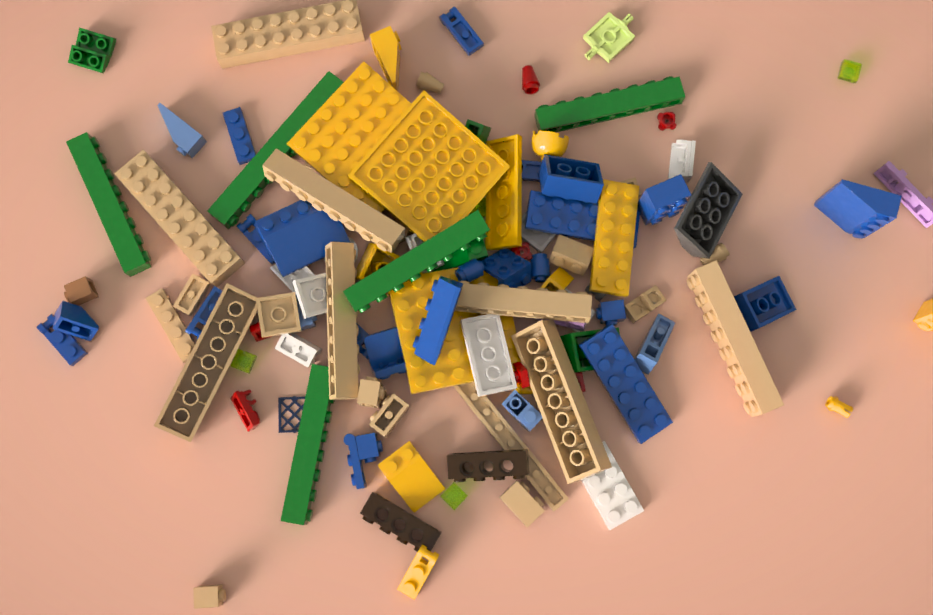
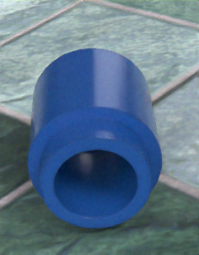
M545 253L533 254L530 260L531 278L535 279V282H545L550 276L549 258H547Z
M474 258L459 266L455 270V275L458 281L472 282L484 275L485 267L480 260L477 261Z

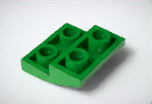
M79 27L76 45L71 46L68 63L104 73L111 59L116 38Z

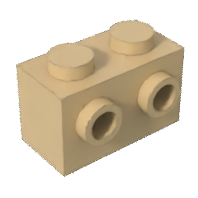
M559 234L549 262L584 276L594 248Z
M366 376V380L360 379L357 399L359 405L380 408L381 400H385L386 389L379 382L378 378Z
M394 393L385 398L382 402L383 407L379 412L375 411L370 418L371 422L369 425L386 438L410 408L406 402Z
M516 481L499 498L528 528L545 511L542 508L544 504L537 496L533 498L528 493L530 489L523 481L520 484Z

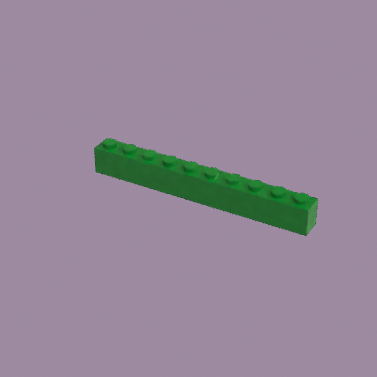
M328 71L207 212L227 229L235 226L242 213L247 212L255 198H259L263 194L264 188L273 182L264 175L262 165L276 148L290 157L295 156L296 153L287 146V143L344 82Z

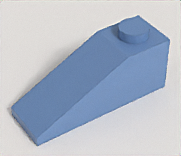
M159 103L157 106L173 142L178 146L176 150L183 156L189 155L193 158L207 141L200 133Z
M661 314L657 315L634 358L641 371L648 375L657 364L675 325L674 321Z

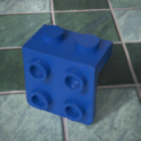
M501 249L481 261L485 267L484 271L498 279V285L504 284L508 285L509 288H517L531 282V263L509 249Z
M397 327L364 337L365 348L375 378L387 379L395 373H406Z

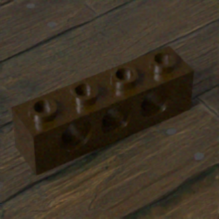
M528 449L450 453L447 455L448 479H454V482H465L466 478H474V481H485V477H493V480H505V476H513V479H524L525 475L530 473ZM504 460H510L513 463L512 470L504 468ZM485 461H490L493 464L492 471H487L484 468ZM466 462H470L473 465L474 469L472 472L465 470L464 465Z
M375 492L371 493L360 514L364 515L363 520L372 525L374 522L381 526L380 530L389 535L391 532L398 536V541L405 545L409 542L415 546L414 550L417 552L422 544L427 547V550L431 551L442 533ZM382 508L388 511V518L386 520H381L378 517V511ZM397 519L405 521L406 526L403 530L396 529L395 521ZM414 529L422 531L423 537L421 540L413 539L412 531Z

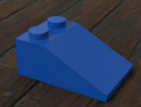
M780 276L734 296L750 332L796 310Z

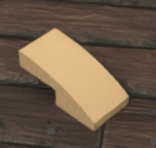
M655 285L624 306L625 313L631 322L635 323L667 300Z

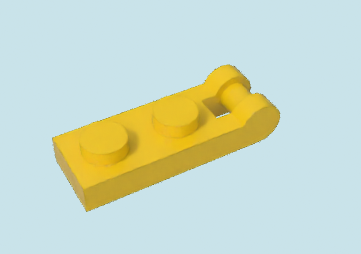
M422 544L397 590L415 600L440 554L427 550V547Z

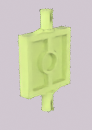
M608 12L584 34L583 39L591 46V49L584 54L585 57L590 60L595 54H598L608 63L614 59L635 38V35L627 27L634 20L633 16L628 14L623 20H620Z

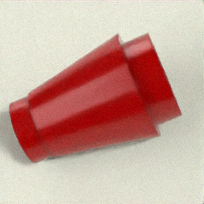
M527 65L522 68V89L526 94H535L539 91L540 83L533 67Z

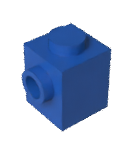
M624 301L600 302L598 308H596V318L600 319V324H606V326L613 324L615 326L618 325L617 322H623L626 319Z
M377 433L355 436L359 460H365V463L377 461L376 457H381L380 452H383L382 441L377 439Z

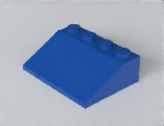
M842 179L816 200L814 206L846 233L853 234L852 236L855 238L863 239L897 218L902 196Z
M307 200L297 201L255 221L257 231L282 277L324 258L325 246L330 242L351 243L339 220L334 221L323 210L318 211Z

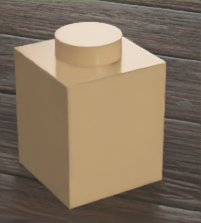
M223 584L194 587V609L213 608L223 605V602L226 600V591L223 589Z

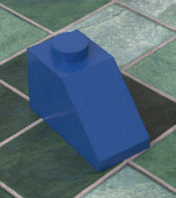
M62 301L55 312L52 329L91 341L99 330V326L82 307Z

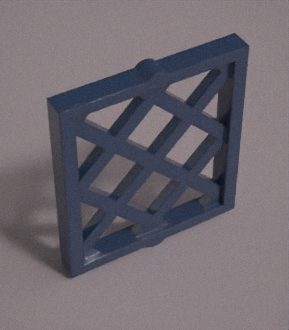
M305 397L278 398L279 433H297L299 431L297 427L300 425L301 418L297 414L301 409L303 410L304 403L301 406L297 400L305 399ZM288 399L292 400L289 406H287L283 401ZM294 403L300 407L295 413L290 409ZM281 404L286 408L282 413ZM288 410L293 414L289 419L283 416ZM281 417L286 421L285 424H284L282 427H281ZM294 417L299 420L296 426L290 422ZM289 424L293 429L284 430L283 428Z

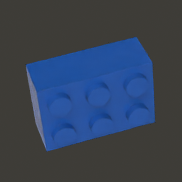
M544 154L539 170L541 193L543 195L561 197L567 200H579L585 203L598 202L604 186L599 164Z
M680 174L645 189L637 205L645 225L650 223L655 225L666 216L671 218L678 215L679 211L683 209V205L688 203L687 200L690 198L691 193L682 175Z

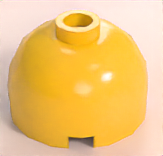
M533 131L531 140L533 152L540 156L542 161L544 154L562 157L569 143L568 136L564 135V138H561L559 133L551 131H538V134Z

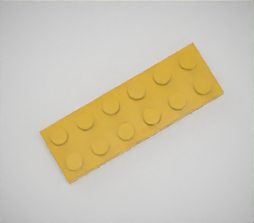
M516 134L486 141V145L510 165L509 169L486 194V224L490 230L486 233L485 246L488 251L522 246V136Z
M603 179L604 186L598 203L589 291L627 297L629 296L639 186Z

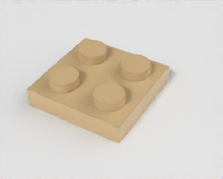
M295 292L256 298L262 338L301 331Z

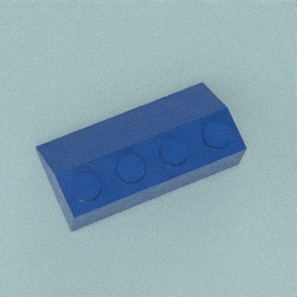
M440 276L439 280H434L431 289L434 295L432 299L427 301L425 310L428 313L426 318L422 317L419 329H422L420 337L416 336L413 347L416 348L414 354L432 365L436 364L440 356L463 287V283Z

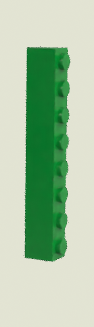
M669 76L662 81L656 82L652 80L640 86L634 84L626 89L620 90L616 88L609 91V93L602 94L599 92L587 98L581 96L569 102L559 101L556 105H541L538 109H535L534 117L538 131L561 132L679 105L684 101L685 93L680 76L675 78Z
M86 132L66 141L124 273L132 277L151 268L149 262L151 257L147 250L144 251L142 244H144L143 239L134 229L136 228L134 220L128 216L129 208L125 201H122L120 198L122 193L119 187L114 185L112 180L115 179L114 175L105 165L107 159L102 152L100 153L98 149L100 144L96 137H92Z
M477 210L350 286L343 293L354 311L363 313L371 308L369 304L373 301L381 302L388 297V292L392 290L397 292L404 288L403 283L406 281L414 282L422 277L420 275L421 272L425 270L430 272L437 268L438 265L436 263L444 260V262H447L455 257L453 253L460 249L463 252L471 247L470 243L477 240L479 242L487 237L486 233L490 229Z
M316 364L311 366L281 516L282 522L307 525L308 521L311 522L313 510L310 508L317 494V490L314 487L315 482H318L320 479L321 470H318L319 462H323L324 458L323 442L326 443L328 438L326 426L327 423L331 422L332 418L330 406L335 402V400H329L328 366Z

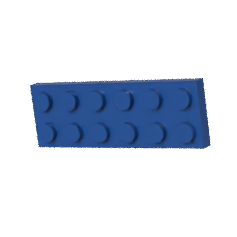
M531 190L529 193L525 229L595 241L598 203H585L579 200H567L555 196L549 197L541 192ZM637 210L633 249L637 245L640 219L639 210Z
M609 324L579 344L580 349L638 443L642 444L673 423L613 324Z

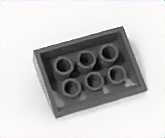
M708 162L674 227L681 246L694 257L710 259L743 195L712 162Z

